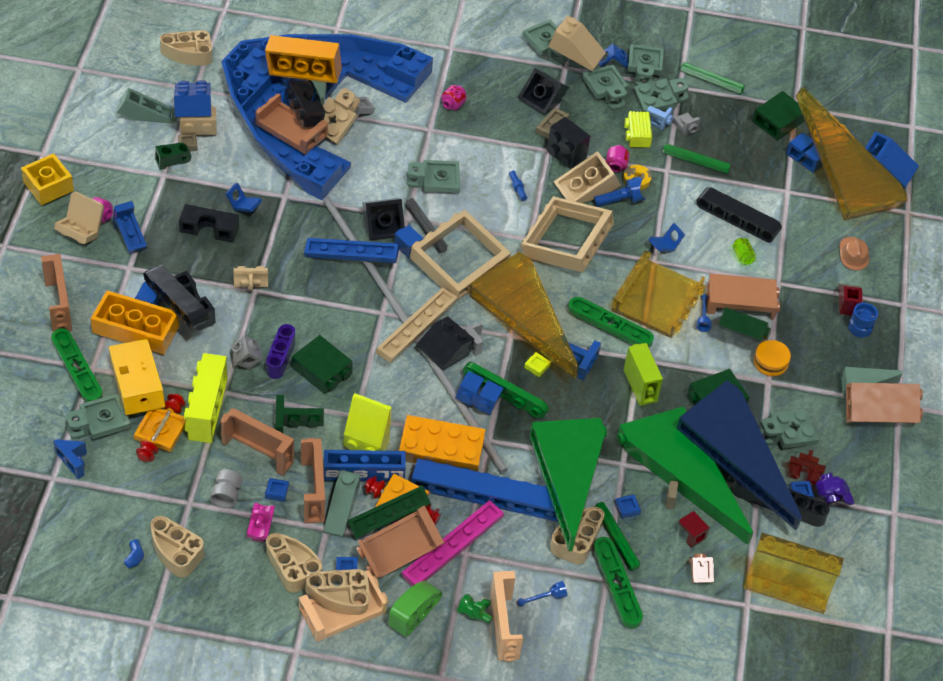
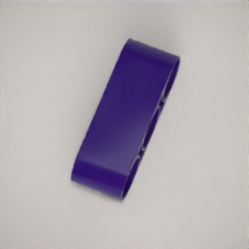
M283 324L278 328L266 359V373L272 379H278L283 376L295 346V328L290 324Z

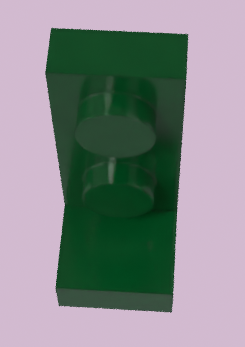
M276 395L275 430L284 434V426H324V408H284V395Z

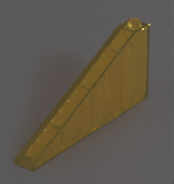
M805 87L801 88L796 98L844 221L901 208L908 200L907 193L903 190L901 183Z
M519 251L470 283V297L572 378H577L578 363L535 266L528 256Z

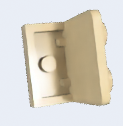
M211 107V116L180 117L181 135H217L216 108Z
M75 191L71 193L66 218L56 222L54 229L61 232L64 236L75 239L78 243L86 244L98 238L104 205Z

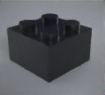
M563 117L550 126L547 151L550 155L561 161L563 165L572 169L587 159L591 136L567 117Z

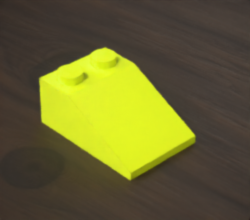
M354 393L344 431L343 446L349 450L385 451L390 441L392 407Z

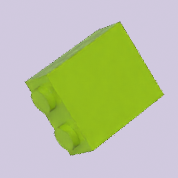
M647 343L629 346L623 370L639 406L658 402L663 378Z

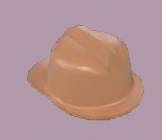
M855 237L842 239L839 247L841 262L844 266L854 271L866 268L869 263L867 244Z

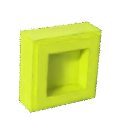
M535 352L524 364V368L540 377L551 366V361Z

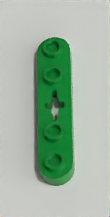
M573 297L570 299L568 310L572 315L632 345L647 343L649 348L652 346L654 335L650 331L584 298Z
M63 328L55 330L51 335L53 346L84 402L103 398L102 389L71 333ZM73 361L80 366L81 372L74 366Z
M468 362L464 366V377L470 371L484 378L481 384L482 388H484L487 381L503 387L500 397L514 404L517 408L527 411L533 417L543 418L548 413V405L536 396L476 363Z
M608 537L597 538L593 547L594 554L624 626L637 628L641 625L643 613L615 544ZM615 576L618 579V581H622L621 590L618 583H614Z

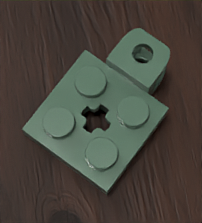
M551 19L523 30L522 36L541 56L548 53V58L556 65L568 61V57L548 47L555 30L558 28Z
M630 45L628 71L636 73V86L645 84L641 81L646 83L652 82L653 75L661 76L663 48Z
M614 65L583 72L582 78L597 99L605 97V103L612 110L625 107V101L622 97H626V91H628L629 86Z
M665 78L634 86V92L643 112H646L649 106L661 111L667 110L669 107L675 108L678 103L688 100L686 91H688L689 87L684 78L670 80L669 82Z
M423 160V163L411 162L408 164L407 186L423 188L424 185V191L460 193L459 162Z
M118 393L79 404L78 410L66 414L68 422L66 427L72 439L89 436V433L92 439H96L131 428V422L128 416L125 415ZM105 414L106 416L110 417H108L107 419H103L102 415ZM73 429H80L78 432L73 431Z
M805 409L773 412L760 423L762 428L759 429L762 435L768 436V439H765L767 445H775L779 441L782 449L817 445L819 442V438Z

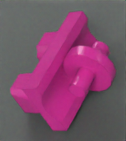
M254 503L247 537L252 538L253 541L265 542L269 536L275 506H264Z

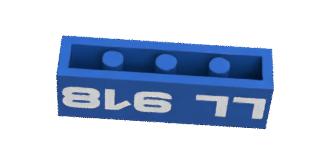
M324 450V480L337 481L341 470L360 474V481H367L374 476L377 477V481H390L393 474L405 479V451Z

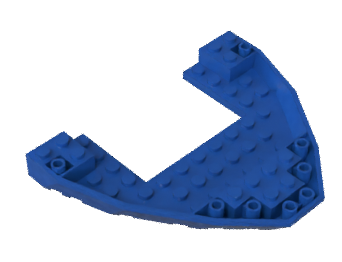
M352 34L279 35L282 37L339 43L342 70L337 83L328 82L325 100L348 76L406 103L432 73L433 57L400 43ZM270 37L240 41L221 61L231 99L253 137L271 161L284 173H287L307 194L323 200L351 168V162L318 146H315L305 155L256 125V110L266 104L277 93L281 95V102L291 108L288 99L285 98V89L287 88L288 81L305 79L269 75L265 49Z

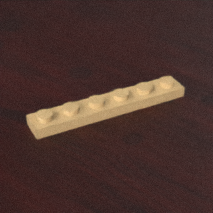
M442 287L377 347L376 354L392 363L457 302L458 297Z

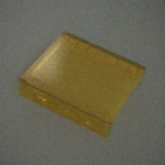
M645 250L614 297L611 311L672 339L676 332H680L683 325L682 321L688 319L691 312L690 308L696 306L698 295L704 293L706 285H704L705 277L703 276L697 282L650 261L652 253Z
M762 532L743 589L824 614L837 577L840 576L844 558Z

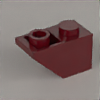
M839 283V314L852 316L855 306L863 303L862 288L856 285Z

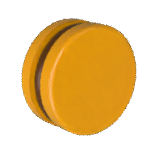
M766 340L758 345L753 362L756 369L762 374L772 377L779 376L786 372L791 359V353L785 344L776 340Z

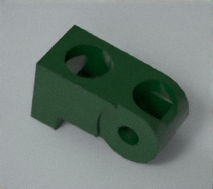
M185 143L155 146V161L159 170L166 169L167 165L185 164L192 158Z

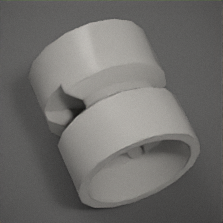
M220 470L216 475L215 485L210 495L211 502L221 508L234 507L243 481L241 475L232 470Z

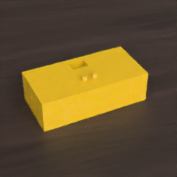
M148 339L108 346L111 365L125 415L164 408L163 388Z

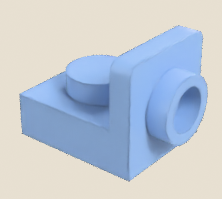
M649 106L646 111L650 113L651 125L661 130L666 125H670L673 120V115H671L673 108L671 107L666 112Z

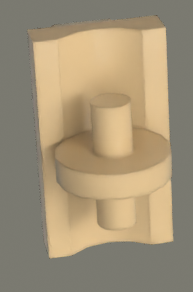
M238 266L234 268V287H249V290H253V287H268V268L264 266H257L256 268Z

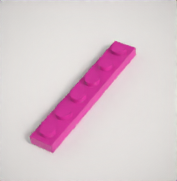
M489 500L443 538L444 545L418 558L402 571V577L412 586L420 581H427L504 517V512Z

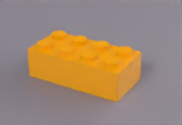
M270 35L265 49L269 75L329 83L338 82L342 70L339 43Z
M108 290L90 318L92 333L124 343L148 339L151 351L163 355L166 353L180 327L179 317L172 310Z
M407 415L399 451H405L406 462L416 464L417 458L427 459L432 462L449 464L458 468H468L478 472L486 429Z

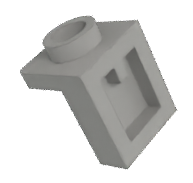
M357 97L360 99V104L354 113L357 116L359 114H373L375 107L367 97Z
M685 113L673 118V124L683 136L693 134L699 130L701 121L699 117L692 118L689 113Z
M481 322L471 324L464 329L474 338L471 348L474 356L482 353V346L484 344L481 337L483 327Z

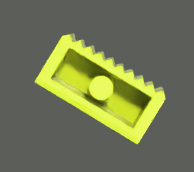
M630 111L628 118L624 120V128L628 129L626 130V141H629V147L650 148L652 142L650 113Z

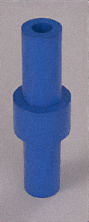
M514 170L510 171L509 176L513 182L514 191L518 193L521 201L527 200L528 197L524 191L522 180L518 178Z

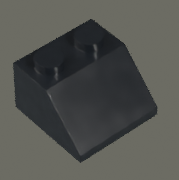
M534 68L518 98L546 115L562 101L569 87L546 72Z
M401 198L362 202L369 240L395 237V233L399 229L405 228Z
M447 316L435 322L416 346L444 369L469 356L474 338Z

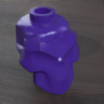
M833 473L821 475V480L816 482L818 496L824 498L825 503L837 502L843 497L846 504H855L844 479L838 476L833 477Z

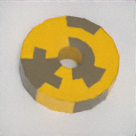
M631 165L624 171L623 182L626 185V180L640 176L642 179L640 190L649 187L652 174L649 169L642 165Z

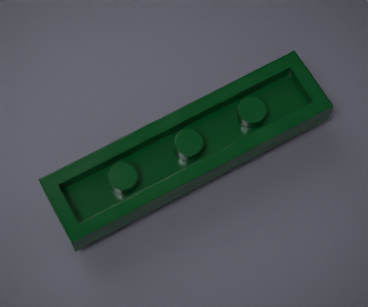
M422 485L349 519L348 523L355 539L359 540L405 518L423 506L426 508L431 506V502Z

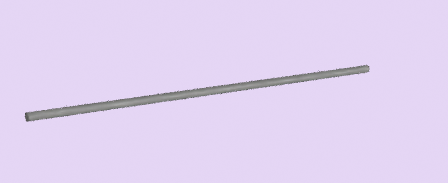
M325 198L323 200L324 204L347 239L357 241L330 198ZM362 261L402 323L409 319L373 263L371 261ZM421 336L417 340H415L416 344L421 339ZM422 352L469 425L481 428L466 404L455 399L457 391L443 369ZM485 435L483 446L502 474L507 472V466Z

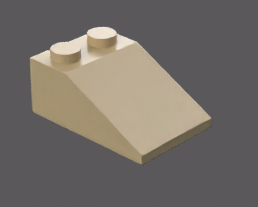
M568 15L555 30L548 46L591 71L596 68L606 54L586 27Z
M598 151L553 181L566 200L578 203L594 200V196L614 191L621 186L616 175Z

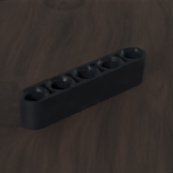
M706 187L696 200V204L700 209L765 242H772L782 229V225L778 220L712 187Z
M162 264L143 273L146 284L190 329L209 321V315L204 306Z
M736 479L734 480L732 486L734 496L771 510L748 489L742 486L741 483ZM789 489L802 515L801 522L815 527L823 526L830 512L829 505L821 500Z

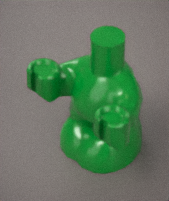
M467 593L463 596L457 608L458 613L467 614L470 619L483 620L488 624L493 619V616L485 612V609L491 604L490 600L483 599L482 601L475 602L470 594Z

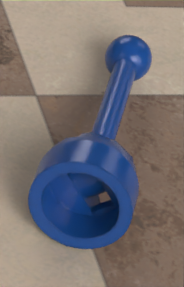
M706 294L701 295L702 317L700 316L696 322V328L701 332H707L712 327L711 319L706 316V300L708 299Z
M563 581L556 582L552 585L549 592L526 599L519 598L517 604L522 607L525 603L550 595L557 599L565 598L568 596Z

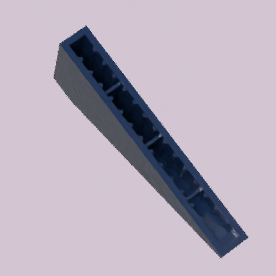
M727 380L679 417L677 430L794 530H797L802 515L743 393L737 386Z

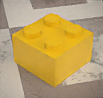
M54 153L21 167L23 183L41 206L74 191L72 175Z

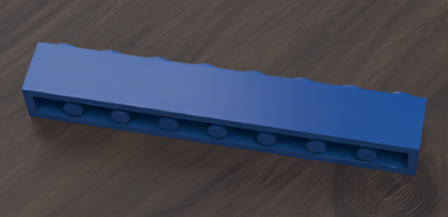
M417 458L411 482L418 486L423 485L424 489L429 491L430 494L484 505L490 500L502 510L558 522L546 486Z

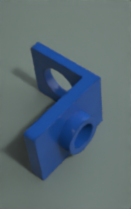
M611 44L604 50L608 53V57L605 60L602 58L599 62L600 67L615 59L628 68L629 56L623 49Z
M235 183L225 193L234 211L252 212L262 202L261 198L246 197L239 183ZM235 190L239 194L237 200H234L232 196Z
M673 223L664 237H650L649 241L659 252L675 251L685 237V233ZM674 230L678 233L676 241H673L671 238V233Z

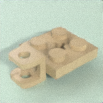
M347 88L340 90L334 100L329 97L323 105L326 111L324 120L329 123L328 136L326 138L337 145L358 117L354 112L360 104V99ZM336 117L337 122L330 125V120Z

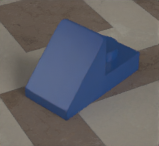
M54 440L53 444L56 455L77 479L85 475V463L81 457L87 454L85 442Z

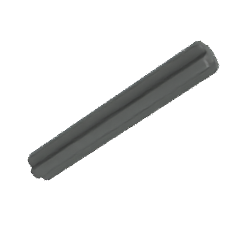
M413 198L407 199L405 206L426 235L431 231L434 232L436 230L417 202ZM443 238L433 244L439 253L447 251L448 245Z

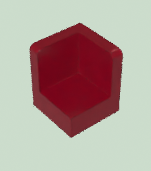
M695 511L679 520V524L688 533L686 543L690 548L707 538L710 527Z

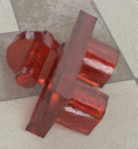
M809 449L808 455L800 452L799 458L790 457L788 476L799 479L801 471L808 472L807 481L816 485L821 475L824 474L826 466L818 464L819 458L812 456L813 450Z

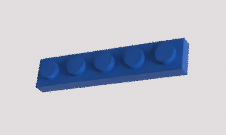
M307 238L304 254L305 257L397 263L399 244Z

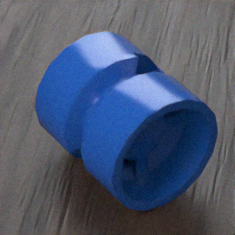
M859 303L855 306L848 325L849 331L854 336L865 338L872 333L878 317L876 307L869 303Z

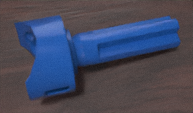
M641 177L626 180V188L594 196L596 207L628 197L632 203L646 200L640 193Z

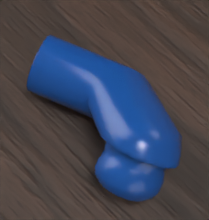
M138 539L129 542L132 552L124 560L128 568L137 566L144 558V552Z

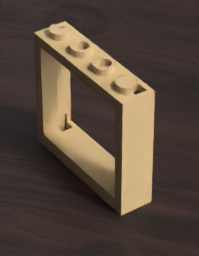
M553 196L550 202L546 204L542 214L538 216L534 226L530 228L526 238L523 239L521 244L523 257L583 273L614 225L613 211ZM557 214L596 224L577 255L538 245Z
M464 209L459 214L455 213L448 222L441 223L434 232H429L423 240L415 242L411 247L412 250L409 258L441 288L443 287L457 296L458 301L506 265L511 252ZM462 224L495 256L460 283H456L424 251Z

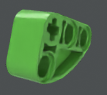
M425 580L416 583L391 607L389 626L403 636L408 637L439 602L443 594L442 591Z

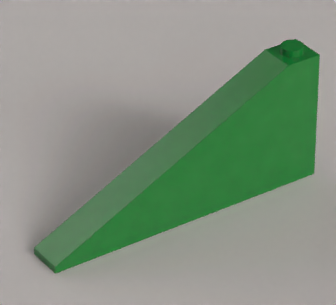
M684 406L620 424L616 437L625 452L668 485L671 481L678 482L677 491L745 544L750 543L753 530L716 463L677 430L679 417L687 412Z
M601 418L532 422L529 437L568 551H573L604 437H607V428L603 425Z

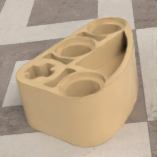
M207 31L175 32L160 36L161 54L165 57L187 65L205 66L212 63V45L210 34Z
M599 507L584 509L573 551H568L559 525L552 535L550 552L574 564L585 563L602 528L603 510Z
M157 516L152 519V541L159 560L177 577L184 578L189 576L204 558L203 539L167 517Z
M273 533L267 537V556L287 591L295 593L305 589L307 576L311 573L310 570L322 571V563L318 556L302 542L279 533Z
M360 569L315 571L307 576L305 586L307 595L323 607L348 615H361L367 611L370 593L368 576L365 571ZM338 581L341 585L335 586L332 582ZM316 582V583H318L320 586H319V587H313V586L311 585V583ZM355 600H362L364 604H357Z

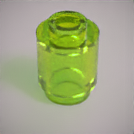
M738 238L734 241L732 248L739 262L743 265L752 264L756 260V253L749 239Z

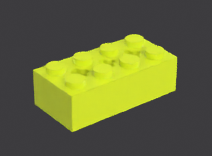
M203 353L201 361L198 360L196 372H198V375L193 377L192 388L194 390L189 393L188 404L190 405L189 408H185L184 420H186L185 432H188V440L212 443L228 381L227 356Z

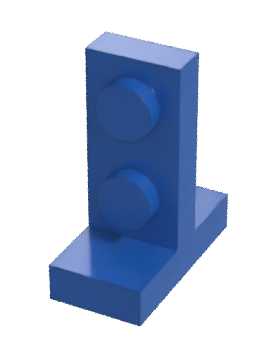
M129 201L114 206L113 224L115 228L118 227L128 253L131 254L147 249V244L134 215L133 202Z
M553 336L548 352L554 357L568 360L573 365H579L577 378L584 381L599 355L601 343L594 340L587 351Z

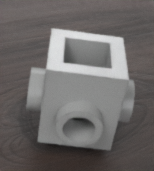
M244 335L231 345L235 364L250 370L262 360L260 344L256 339Z

